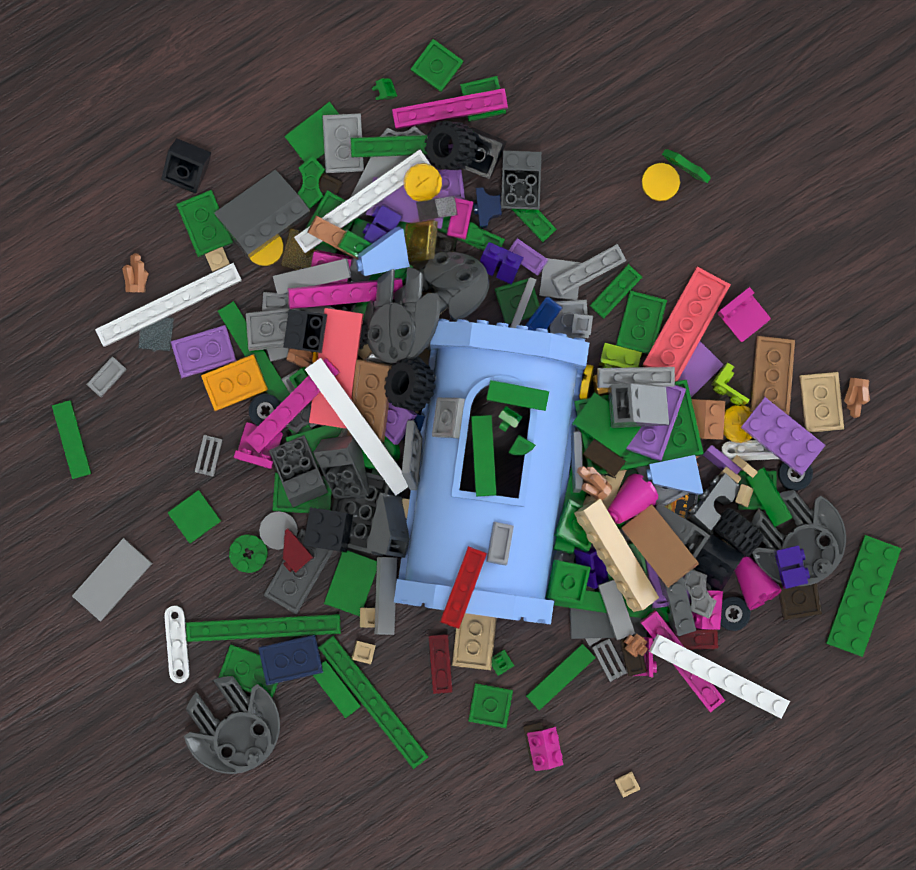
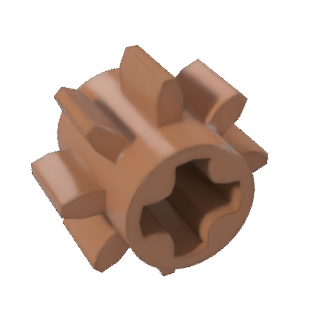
M637 633L634 637L629 635L624 641L627 644L624 649L634 657H637L638 654L643 656L648 650L645 647L648 642Z

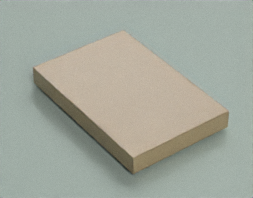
M839 373L799 376L805 429L808 432L843 430Z
M465 613L460 628H456L452 666L491 670L497 617Z

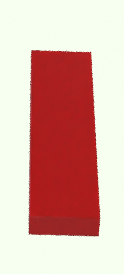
M468 546L442 615L441 623L457 629L460 628L487 553Z

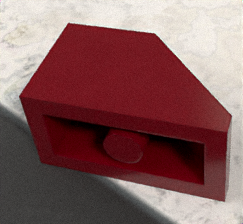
M287 528L284 536L283 559L285 562L283 564L290 572L294 571L297 573L314 557L293 532Z

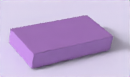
M518 238L508 250L524 257L521 265L537 276L549 261Z
M713 445L703 454L704 457L721 470L727 467L735 474H738L741 470L738 465Z

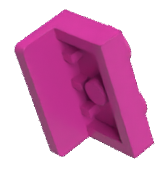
M707 590L709 595L717 600L710 619L692 612L695 627L698 629L720 630L723 591Z
M556 727L527 734L535 771L552 769L563 765Z

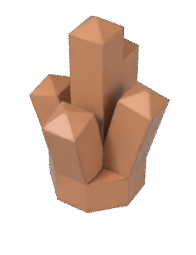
M134 253L131 255V266L125 265L122 268L126 292H145V284L149 273L144 270L141 256Z
M289 349L287 361L301 368H307L313 364V353Z
M850 378L844 402L847 404V408L850 410V415L853 418L860 417L862 404L864 405L870 401L869 380Z
M578 467L577 473L584 479L581 490L592 495L595 499H601V501L611 493L612 485L593 467Z

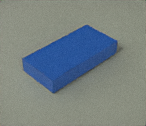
M546 297L525 326L531 331H536V328L548 329L563 308L550 297Z

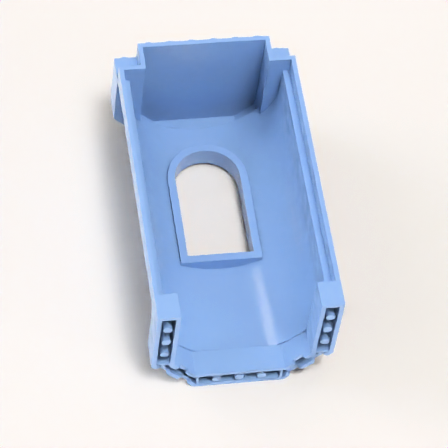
M439 319L435 334L430 341L431 351L429 358L430 369L433 370L436 376V381L434 382L436 386L433 390L434 395L430 398L431 401L422 409L425 419L420 432L423 440L418 489L411 490L406 522L410 540L405 558L401 557L394 603L421 606L422 603H425L427 608L445 610L468 546L485 552L488 555L493 522L514 526L508 564L505 566L486 562V555L465 613L511 620H520L521 617H524V621L551 624L554 601L546 598V593L554 562L553 558L557 550H553L556 540L554 533L561 516L571 463V435L575 432V426L572 423L577 417L574 401L579 400L589 343L585 342L583 338L572 339L568 338L567 334L548 333L547 329L536 328V331L528 330L527 326L517 325L516 328H509V324L497 323L496 326L488 325L489 321L477 320V323L462 319H457V322ZM490 380L549 391L546 411L530 409L527 440L536 446L532 451L524 455L519 498L503 496L476 497L475 492L459 490L471 405L476 395L489 386ZM437 397L465 399L459 439L432 437Z

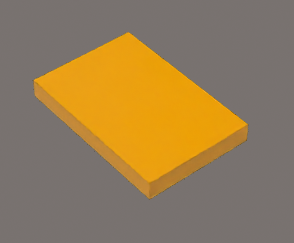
M255 354L201 375L214 411L268 390Z

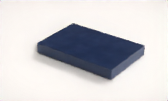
M315 635L258 647L266 685L323 673Z

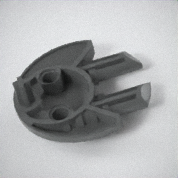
M439 252L413 266V269L424 274L422 292H426L430 288L431 293L439 294L440 313L445 309H449L451 319L457 322V319H463L475 311L487 295L489 289L487 271L484 265L472 256L458 252ZM406 278L404 279L405 285L393 294L395 303L401 305L405 298Z
M407 267L405 298L402 305L393 302L395 270L391 269L378 278L376 301H368L364 321L365 325L367 324L368 326L365 331H368V334L365 335V337H368L367 344L377 358L391 364H396L398 360L403 359L417 360V356L425 350L432 340L440 316L439 294L427 293L422 297L424 274L410 267Z
M795 490L779 493L795 520L794 523L797 527L793 528L792 532L784 535L774 527L772 522L759 508L751 524L761 532L764 538L762 542L766 546L765 548H756L752 553L753 558L758 566L773 580L781 583L774 551L799 545L800 549L803 548L805 553L803 566L808 568L810 579H807L808 584L799 586L815 584L828 577L839 565L844 555L846 530L843 520L837 509L822 496L814 500L813 509H810ZM821 536L828 538V544L825 547L819 543Z
M234 676L214 679L213 682L232 707L233 713L220 722L218 718L214 717L196 692L190 699L186 711L200 731H190L184 735L185 742L192 755L202 765L213 771L225 774L249 771L264 762L276 746L280 732V717L277 706L269 693L259 684L252 687L251 696H247ZM261 724L264 727V732L261 734L256 733L254 726ZM230 747L232 755L225 756L222 753V748Z

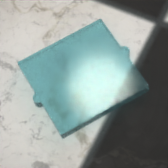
M166 317L141 329L139 348L150 349L153 352H156V350L170 351L174 318Z

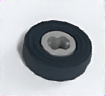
M261 394L255 397L249 406L251 421L256 426H259L268 417L265 414L262 416V407L265 406L267 408L269 406L271 408L269 413L271 414L281 402L270 394Z
M782 462L778 469V477L780 483L785 488L799 491L805 489L810 484L813 478L811 465L797 479L796 477H791L792 469Z
M732 596L723 599L721 627L730 631L744 628L748 624L751 615L746 602L739 597ZM732 608H734V611L736 609L738 611L736 619H733V617L729 618L728 616Z

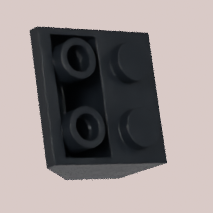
M289 309L283 347L322 353L327 314Z

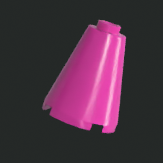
M635 473L627 477L608 507L607 511L616 524L625 522L640 514L651 504L654 506L657 503V490L650 481L645 482L642 479L644 476Z
M750 556L743 557L735 573L746 605L750 610L764 605V602L768 599L772 600L782 590Z

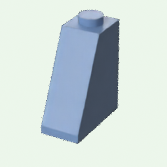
M395 227L358 254V260H356L358 272L360 271L361 274L367 276L391 269L396 270L409 267L403 229Z
M695 455L649 464V469L646 470L648 481L652 480L653 485L695 495L703 494Z

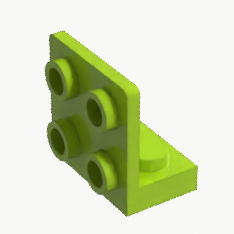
M604 343L599 366H602V368L638 367L642 352Z
M726 363L711 384L714 387L713 390L722 396L726 394L731 397L730 401L737 406L745 405L750 399L726 385L734 375V372H732L734 366Z

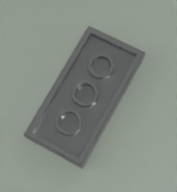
M301 529L297 538L304 545L306 530ZM305 546L314 558L297 573L294 571L290 572L284 566L285 560H283L264 596L291 612L298 614L332 555L333 550Z
M569 608L570 639L615 638L607 613ZM630 617L635 634L647 637V630L640 623L643 618Z

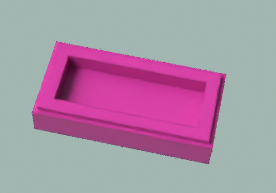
M458 198L454 199L447 236L466 240L474 202Z

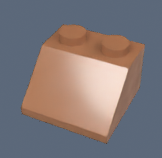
M691 399L700 438L723 440L725 401Z

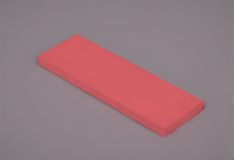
M697 267L642 366L675 367V382H677L731 284Z
M325 308L324 314H327L323 349L322 353H318V359L322 358L324 360L327 358L340 371L335 378L350 399H352L355 366L358 359L364 314ZM320 392L312 400L309 423L347 429Z

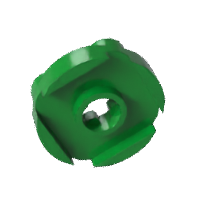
M242 535L235 539L230 546V561L241 572H256L264 566L267 560V546L257 536ZM247 548L250 551H254V554L251 555V559H248V557L243 556V554L245 553V549Z

